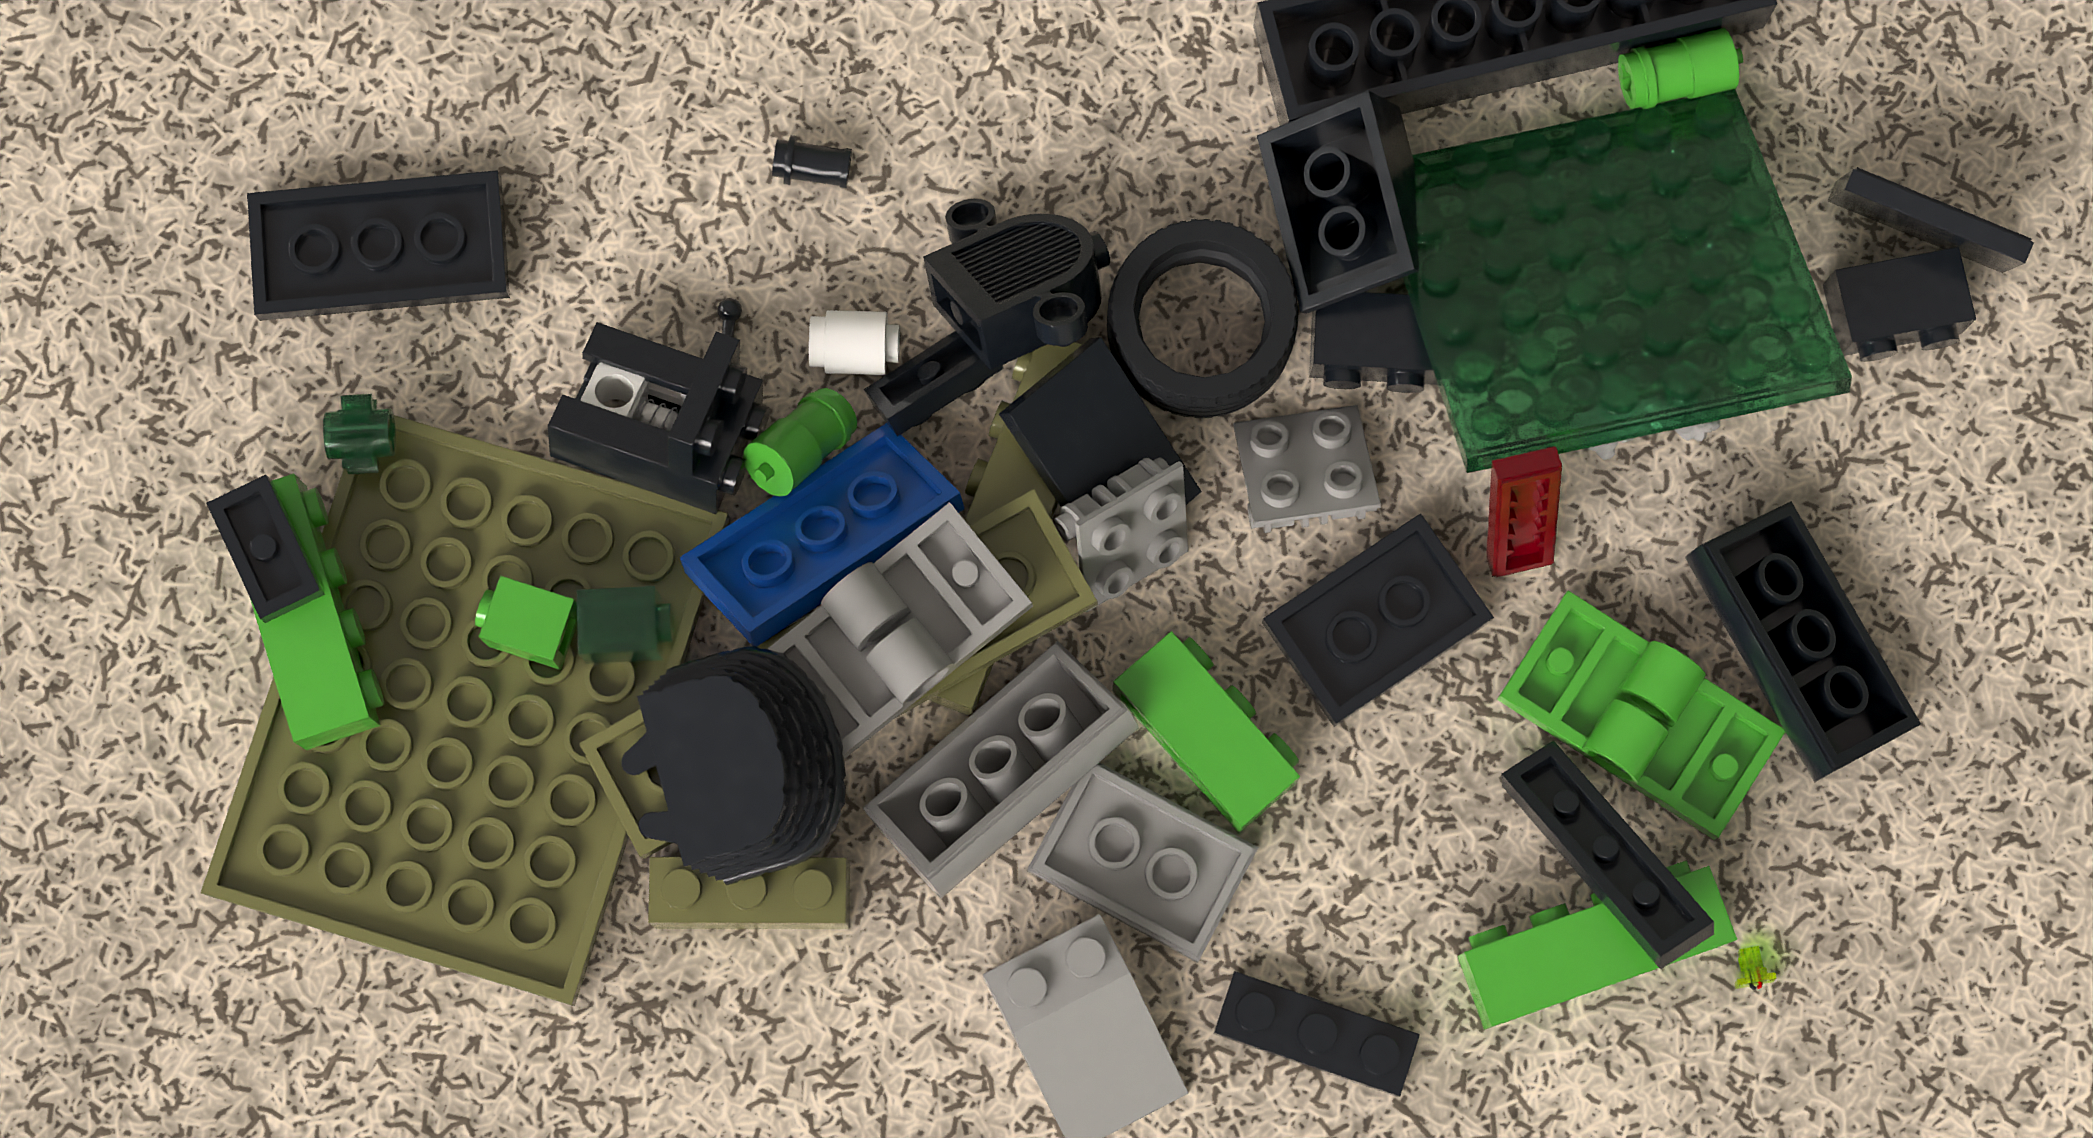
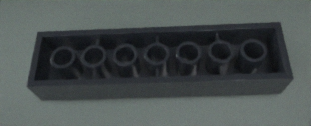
M1265 0L1257 2L1253 28L1278 122L1282 126L1368 90L1399 106L1401 114H1406L1616 64L1620 54L1629 53L1632 48L1642 46L1645 49L1676 42L1677 38L1725 28L1730 36L1763 29L1778 3L1777 0Z

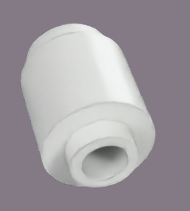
M827 310L826 317L811 316L809 326L810 367H825L826 374L886 375L887 362L899 363L900 325H888L887 312Z

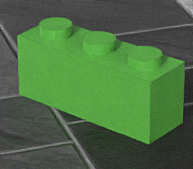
M1171 631L1113 681L1112 691L1239 834L1298 782L1300 775L1293 767L1299 763V759L1277 734L1273 733L1269 738H1266L1250 719L1257 713L1236 687L1230 685L1224 691L1208 673L1214 664L1205 651L1192 638L1188 637L1185 641L1181 642Z

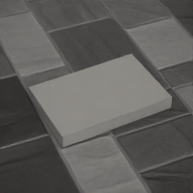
M1098 763L1071 787L1032 859L1027 872L1198 963L1259 847L1111 768Z

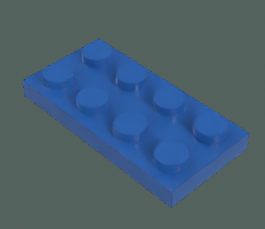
M885 423L822 464L787 496H773L682 555L680 560L685 574L752 646L757 647L819 606L824 596L839 581L860 566L869 562L875 563L949 502L958 513L965 508L961 493L902 435L897 437L889 425Z

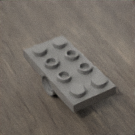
M949 502L875 563H866L839 581L824 596L819 608L768 649L785 654L807 674L809 679L814 681L825 697L824 701L831 711L836 728L839 730L843 745L842 755L845 759L1031 609L1033 604Z

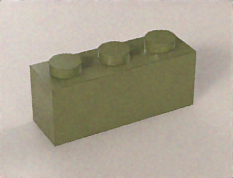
M650 857L648 923L656 929H849L850 864L847 858L810 857L807 861L793 867L788 866L785 869L772 873L765 872L761 876L744 881L739 880L737 883L726 885L723 880L716 881L715 876L708 877L707 873L700 874L699 869L692 870L691 865L684 867L681 857Z

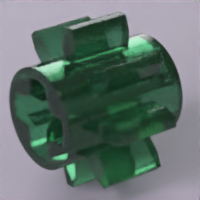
M372 393L341 395V410L329 411L324 414L323 439L328 460L342 459V468L347 469L348 474L379 473L378 458L394 456L396 451V427L392 409H377V399H373Z

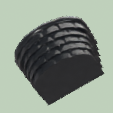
M756 646L722 651L667 669L666 674L661 675L659 680L654 681L655 684L648 686L649 689L643 691V695L637 696L647 732L624 753L621 760L622 768L629 775H640L656 766L668 811L649 812L641 817L639 830L643 836L678 844L684 867L691 865L692 870L699 869L700 874L707 873L708 877L715 876L716 881L723 880L726 885L737 883L739 880L744 881L755 878L765 872L772 873L785 869L788 866L793 867L807 861L811 856L819 855L826 847L831 835L837 828L841 809L845 805L846 785L844 779L846 777V770L842 755L843 745L831 711L824 701L825 697L814 681L809 679L807 674L793 660H790L783 653L769 649H760Z

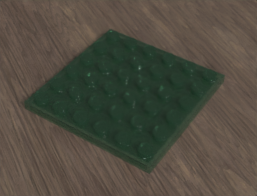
M1736 89L1692 99L1683 98L1659 103L1656 107L1649 109L1640 107L1412 155L1415 164L1419 271L1403 278L1466 473L1491 469L1492 460L1556 446L1558 454L1850 393L1852 375Z

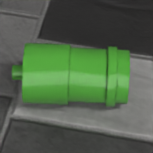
M1725 28L1677 38L1676 42L1645 49L1643 46L1632 48L1629 53L1620 54L1618 58V75L1624 99L1630 109L1639 107L1649 109L1656 107L1657 103L1688 97L1692 99L1736 89L1739 84V64L1743 63V54L1740 48L1735 49L1733 40Z
M821 388L815 392L808 393L798 402L797 408L785 418H779L744 449L745 467L751 478L769 494L779 497L787 496L821 466L822 460L833 450L841 449L851 439V435L857 428V418L851 404L841 394L832 389Z

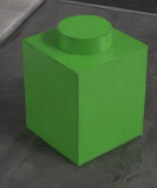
M500 576L495 591L487 589L484 592L477 609L475 626L482 628L479 638L488 647L561 670L582 609L575 599Z

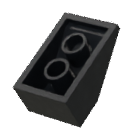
M1368 90L1257 135L1300 312L1304 314L1313 312L1419 271L1415 164L1399 106Z

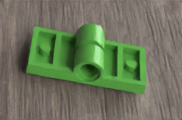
M1569 590L1564 594L1497 698L1498 701L1713 840L1719 838L1785 734L1781 726L1707 680L1704 670L1689 657L1658 641L1648 642Z

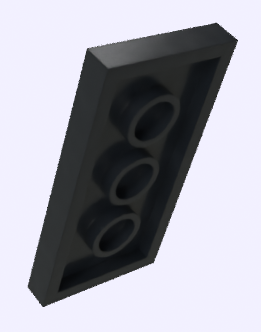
M498 170L247 193L254 315L259 321L510 298L502 178Z

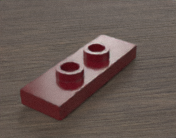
M1556 446L1492 460L1486 555L1492 577L1496 576L1497 578L1549 566L1554 563L1562 463Z

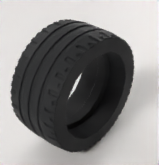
M1191 219L1188 222L1186 220L1180 221L1149 235L1136 246L1119 268L1108 299L1107 337L1112 355L1137 393L1144 400L1146 399L1150 404L1163 411H1169L1171 414L1183 417L1212 418L1214 416H1224L1256 401L1270 389L1283 372L1289 360L1298 327V304L1295 289L1280 257L1274 253L1273 249L1264 240L1257 238L1251 231H1247L1241 226H1234L1230 222H1222L1221 220ZM1205 263L1225 267L1249 282L1260 298L1265 323L1261 342L1247 362L1229 373L1200 377L1176 372L1154 357L1143 340L1139 321L1143 297L1154 281L1172 268Z

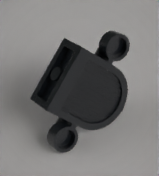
M983 199L962 200L947 210L945 219L949 239L952 244L923 256L933 306L990 370L1048 344L1067 347L1086 334L1088 322L1097 313L1102 300L1098 270L1110 265L1108 248L1098 232L1092 231L1089 233L1077 221L1055 214L1022 215L997 224L994 206Z

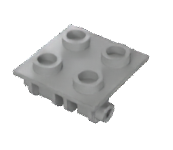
M1358 405L1233 423L1249 499L1247 510L1251 529L1263 527L1264 533H1270L1272 528L1293 526L1294 520H1300L1301 527L1304 528L1309 527V518L1314 517L1319 518L1320 525L1328 524V515H1331L1332 520L1355 516L1359 520L1365 519L1366 512L1377 511V508H1381Z
M1160 457L1155 460L1144 458L1127 471L1110 478L1107 481L1108 489L1103 485H1098L1092 489V498L1086 494L1074 502L1062 506L1061 515L1054 519V525L1064 540L1077 539L1079 569L1097 599L1098 605L1108 599L1119 597L1133 584L1160 568L1172 565L1180 556L1188 552L1183 464L1180 461L1169 467L1167 462Z

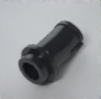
M790 135L789 141L777 139L772 176L784 178L783 184L790 185L791 180L794 179L847 188L852 149H838L799 143L795 135Z

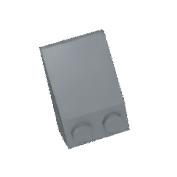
M1100 914L983 974L984 981L1065 1138H1104L1188 1094L1134 979Z

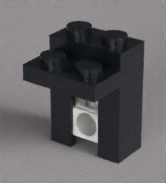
M596 322L582 352V359L591 362L584 376L582 386L576 398L562 394L549 421L548 439L550 456L717 514L725 494L728 493L735 496L738 492L746 471V459L742 458L744 449L749 441H753L765 431L770 415V407L763 405V379L748 375L747 368L740 365V339L716 331L702 359ZM612 399L627 402L626 405L618 408H610L603 405L604 402Z

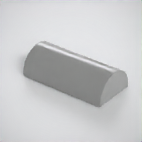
M1057 641L866 804L863 809L915 872L942 899L1137 731L1139 727L1129 709Z

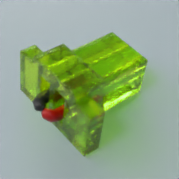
M1759 946L1739 949L1738 962L1741 978L1735 981V989L1750 987L1756 990V988H1762L1763 984L1773 983L1777 979L1775 972L1768 973L1767 968L1764 967Z

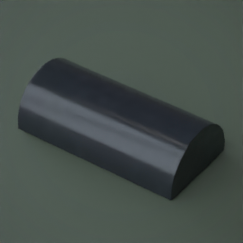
M1792 501L1701 544L1685 556L1686 561L1814 783L1921 725Z

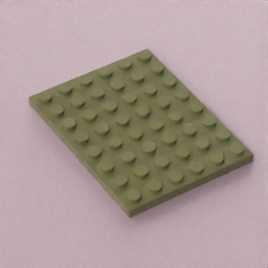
M364 407L328 513L329 524L324 525L322 537L326 550L336 548L345 570L347 584L339 586L338 589L344 609L354 608L362 625L366 644L356 648L363 670L371 668L374 670L382 690L384 705L375 708L381 726L305 750L293 742L273 676L200 893L575 1006L629 838L579 743L638 711L640 705L637 696L643 695V691L648 690V686L655 684V680H659L661 675L666 674L667 669L685 662L706 595L685 574L680 557L727 527L730 520L729 514L719 510L717 514H713L624 482ZM500 576L575 599L581 607L582 612L561 670L490 648L479 638L482 628L475 626L479 603L487 589L495 591Z

